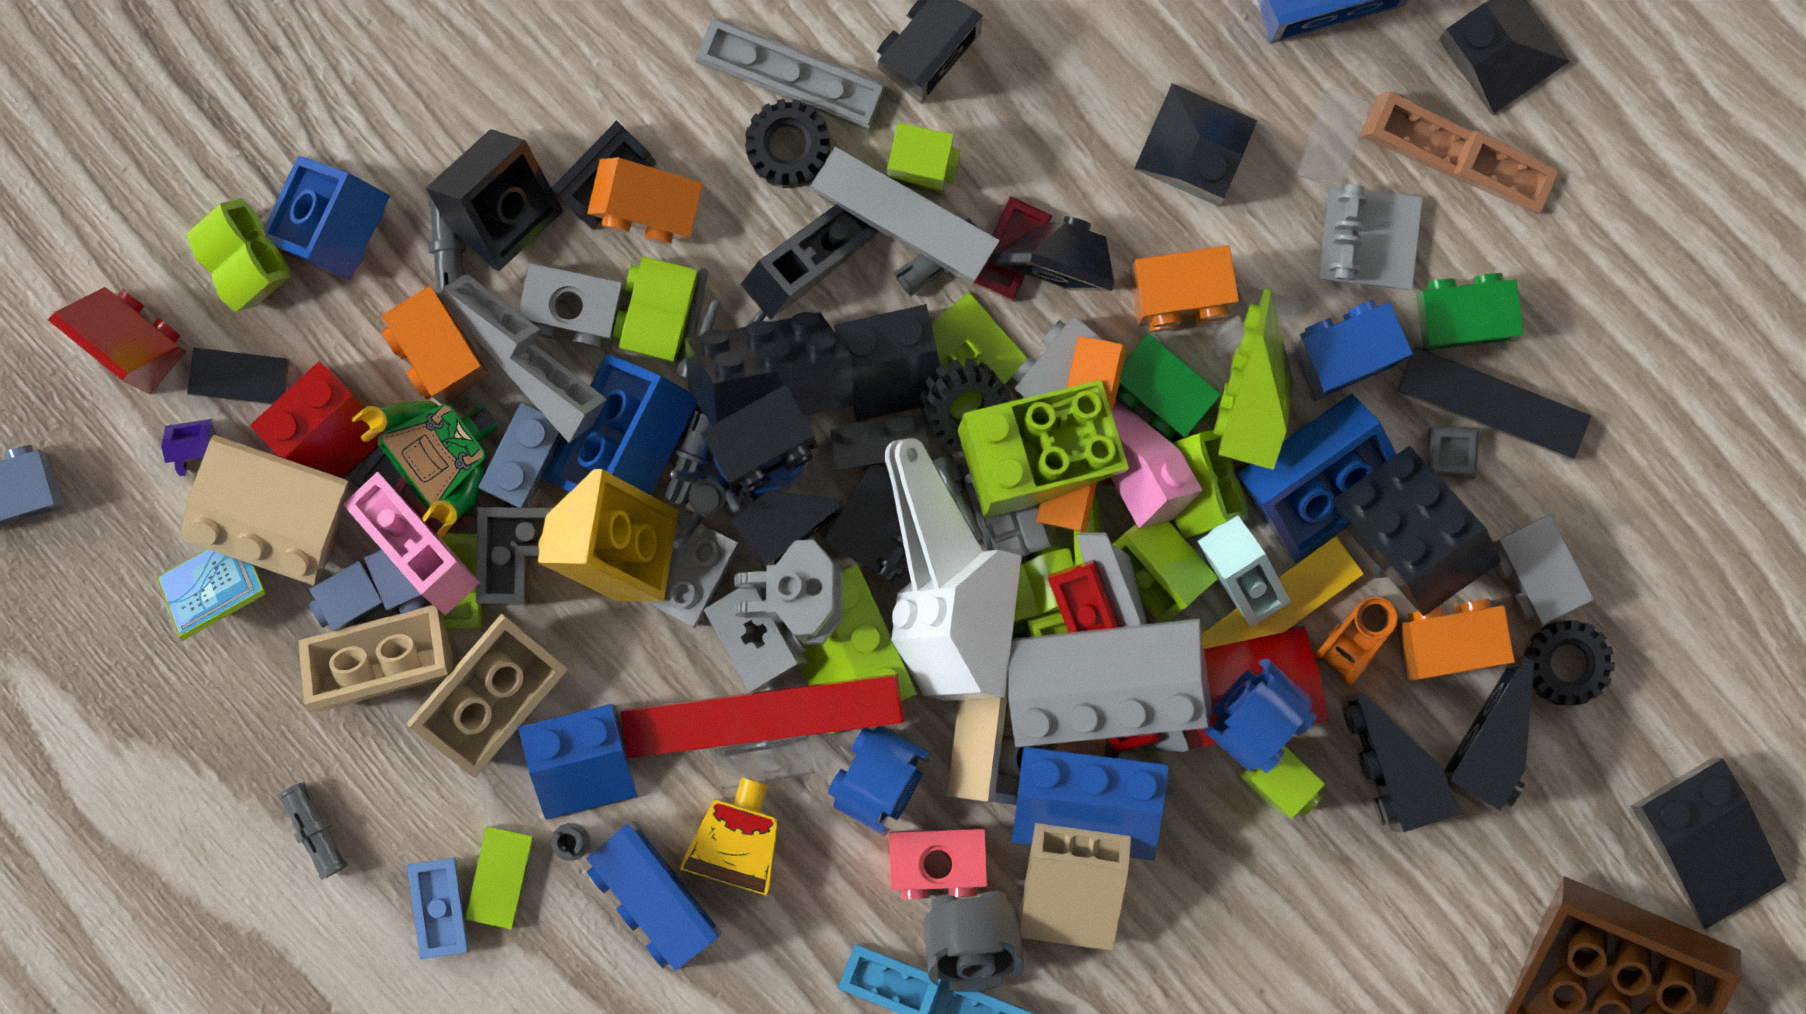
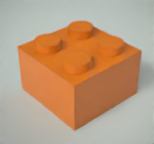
M1230 245L1135 259L1129 271L1138 327L1149 325L1151 333L1177 329L1178 324L1182 323L1181 320L1196 318L1198 326L1224 322V317L1229 316V313L1232 312L1239 302Z
M429 285L381 315L388 326L381 333L395 355H398L402 361L406 358L410 361L413 367L406 371L418 393L421 396L423 395L426 400L433 397L440 404H445L491 375L451 311L439 299V294L434 288Z
M1488 598L1454 605L1455 614L1444 616L1442 607L1435 608L1424 617L1419 611L1408 613L1409 622L1397 625L1407 681L1514 663L1504 605L1491 607Z

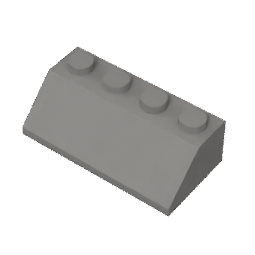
M1200 619L1014 638L1011 640L1008 686L1009 707L1016 747L1208 728L1213 710Z

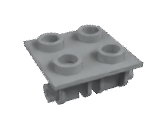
M1346 184L1345 188L1329 186L1318 279L1412 290L1423 197L1364 190V186Z
M680 513L678 514L674 540L690 520V518ZM700 524L680 549L676 550L673 548L664 602L646 603L696 628L699 620L703 621L704 619L702 616L704 613L703 609L707 607L713 595L716 596L718 593L715 590L719 583H723L724 579L722 577L732 558L736 559L738 554L735 552L740 544Z

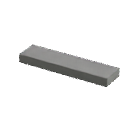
M715 17L711 19L695 59L698 64L789 100H799L805 106L810 105L817 111L870 131L887 89V85Z

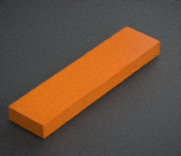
M1078 336L1066 388L1102 380L1109 406L1113 413L1127 346L1120 343ZM1097 482L1040 503L1036 522L1086 533Z

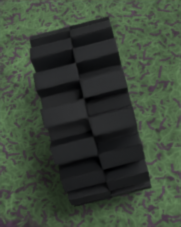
M779 99L774 105L770 106L769 103L764 105L759 114L755 113L753 115L751 124L747 127L745 133V148L750 165H752L755 173L760 178L763 177L767 183L773 186L779 184L782 185V188H791V185L798 184L799 187L806 185V181L816 178L828 159L830 152L829 131L824 119L816 113V109L812 106H805L801 101L793 99V102H785V99ZM781 127H795L806 138L805 151L799 158L793 161H782L776 158L769 148L772 134Z
M966 358L965 367L956 359L950 361L952 367L950 371H946L943 365L937 368L936 371L940 377L935 380L929 376L925 383L930 391L922 390L920 395L924 403L920 405L921 413L933 434L943 445L947 442L950 449L956 451L959 450L960 444L962 445L958 433V427L962 418L952 417L950 415V406L957 397L971 391L980 393L982 403L977 410L1010 402L1008 399L1011 398L1008 390L994 370L991 371L989 366L982 361L978 366L974 359Z
M1579 620L1559 621L1541 628L1542 630L1534 634L1530 639L1532 642L1525 649L1524 656H1527L1528 659L1534 662L1532 687L1537 690L1536 694L1540 698L1547 699L1555 705L1573 706L1588 703L1589 700L1597 698L1603 693L1602 689L1608 686L1612 680L1609 678L1611 671H1614L1615 662H1611L1610 655L1614 653L1612 647L1607 646L1604 641L1607 639L1605 635L1594 630L1595 626L1589 623H1581ZM1565 644L1578 647L1586 658L1585 672L1579 679L1573 682L1559 679L1551 667L1553 653L1557 648Z

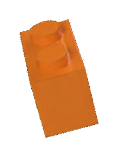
M621 158L600 159L587 214L602 218L601 226L607 229L629 233L630 227L644 230V239L671 245L673 238L691 237L703 183Z

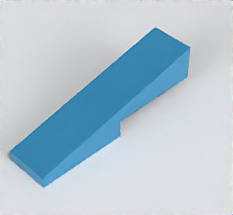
M855 944L838 987L842 991L900 1014H1037L980 991L950 990L949 982L938 979L939 986L930 981L928 971Z

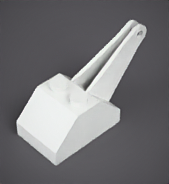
M915 438L892 441L885 450V462L892 483L911 582L897 593L896 605L892 614L894 623L892 642L923 696L944 701L1005 698L1022 556L1002 550L982 551L923 444Z

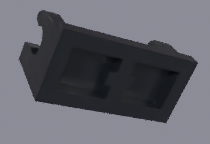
M617 120L551 188L554 194L591 230L603 220L602 218L587 214L600 159L621 158L652 168L657 164L651 153Z

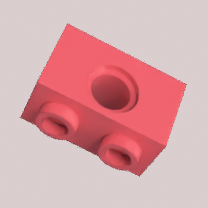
M984 828L889 832L891 891L901 890V899L930 898L929 889L948 888L949 895L973 897L977 896V887H987ZM941 850L951 857V870L944 877L935 878L925 871L924 860L930 852Z

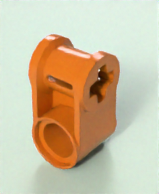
M1383 597L1361 599L1342 622L1338 623L1313 653L1314 658L1317 661L1324 659L1345 676L1343 682L1350 686L1369 665L1376 655L1375 652L1393 632L1397 624L1395 607ZM1371 604L1379 605L1386 614V623L1380 630L1375 632L1366 629L1361 620L1364 609ZM1336 647H1338L1346 655H1348L1352 659V662H1350L1339 652H1337Z

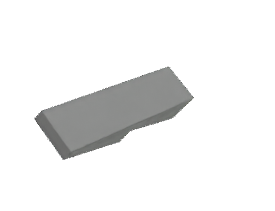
M834 147L810 186L817 193L889 238L892 235L970 285L976 280L1000 241L837 147Z
M468 274L461 276L442 288L438 296L439 299L569 443L592 427L607 399L533 344L540 328Z

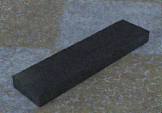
M1416 346L1413 348V355L1408 360L1396 392L1566 459H1575L1591 415Z

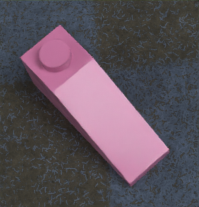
M1116 398L1112 415L1129 470L1112 476L1111 479L1139 529L1175 519L1203 490L1181 451Z
M376 472L343 503L344 507L418 592L445 616L480 584L479 580L456 554L436 535L426 522L422 521V518L380 473Z

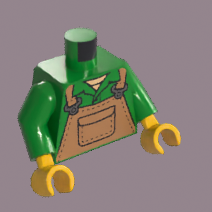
M431 400L398 402L382 408L367 406L352 418L353 422L363 420L370 426V430L361 436L364 442L370 441L380 432H384L378 436V445L427 509V512L422 517V521L425 523L428 518L433 517L442 523V527L436 533L438 537H443L455 521L476 504L481 491L478 487L486 473L483 465L487 459L485 451L478 442L498 428L496 421L483 405H480L462 419L459 418L448 403L439 406Z

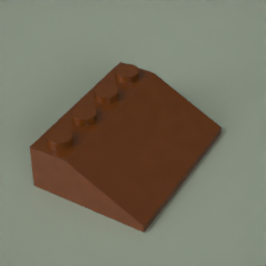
M1564 876L1544 914L1504 1014H1722L1742 978L1741 950Z

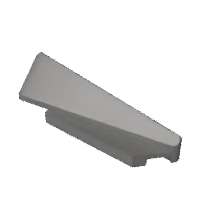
M1107 533L1078 534L1077 538L1083 561L1085 563L1095 560L1119 626L1147 624L1130 555L1112 544ZM1183 730L1161 732L1160 740L1145 744L1146 750L1177 752L1189 750Z

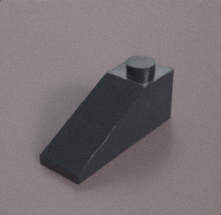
M836 204L760 259L740 285L771 320L804 296L880 231Z

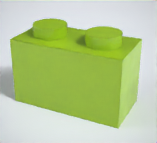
M897 122L887 167V176L905 187L942 195L945 183L954 184L961 149L953 148L954 134Z
M1169 521L1140 529L1135 524L1113 543L1130 555L1141 602L1159 623L1172 620L1218 579Z
M1286 746L1281 748L1284 751L1282 759L1269 772L1264 773L1260 768L1249 771L1242 767L1236 773L1272 809L1290 819H1293L1297 814L1301 817L1306 816L1321 800L1322 796L1318 791L1325 785Z

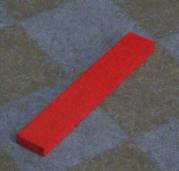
M898 673L629 708L620 711L628 758L900 724L905 721Z

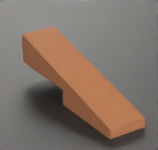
M1391 91L1378 94L1360 137L1535 214L1541 213L1559 172L1480 131L1471 132Z

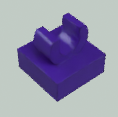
M212 419L165 426L161 444L165 463L175 462V470L180 477L186 476V460L197 458L202 462L210 439L213 435H216Z

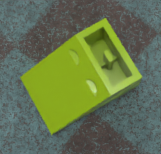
M1264 288L1259 305L1251 303L1249 305L1243 326V338L1241 344L1238 343L1230 368L1232 372L1229 383H1225L1218 405L1219 414L1213 434L1221 436L1218 455L1274 470L1287 431L1294 381L1272 291Z
M1102 380L966 412L958 427L959 437L984 519L1035 506L1129 470Z

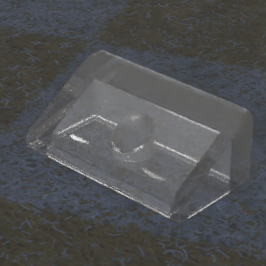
M809 735L714 747L722 789L738 787L741 777L761 783L816 773Z

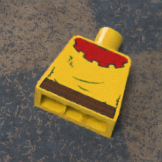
M741 777L733 804L714 799L681 863L680 869L767 896L771 886L779 818L761 813L769 785Z

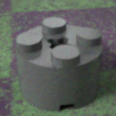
M990 891L982 894L980 897L963 899L945 895L935 898L931 902L932 910L925 916L923 928L928 976L933 984L939 986L938 979L949 982L950 990L978 992L1003 986V977L1013 971L1015 979L1022 974L1024 959L1017 909L1008 903L1006 893Z

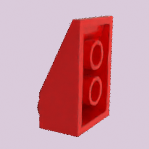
M103 287L53 312L48 318L49 322L120 380L150 395L186 353V350L176 343L181 335L162 319L158 318L153 324L141 315L140 312L145 306L123 288L116 294Z

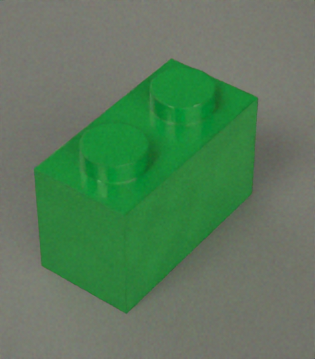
M1491 273L1475 276V284L1457 286L1455 278L1428 282V289L1422 290L1416 295L1423 349L1430 351L1516 341L1524 336L1517 279L1503 281V273Z
M1148 333L1123 364L1116 398L1131 410H1134L1137 406L1141 407L1152 417L1148 424L1170 441L1173 436L1179 440L1184 439L1221 393Z

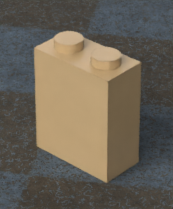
M1035 823L1019 922L1021 938L1113 951L1129 871L1131 836Z

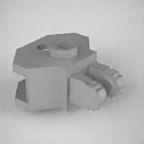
M815 540L794 541L776 565H767L766 571L736 573V587L745 590L766 588V601H742L734 605V616L740 618L771 617L777 623L784 622L794 636L804 645L824 644L843 620V573Z

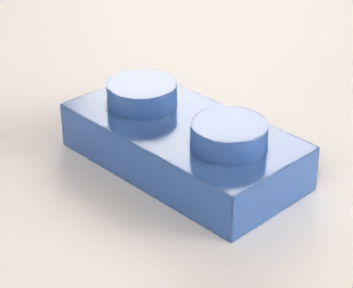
M456 857L408 864L407 871L420 960L469 952Z

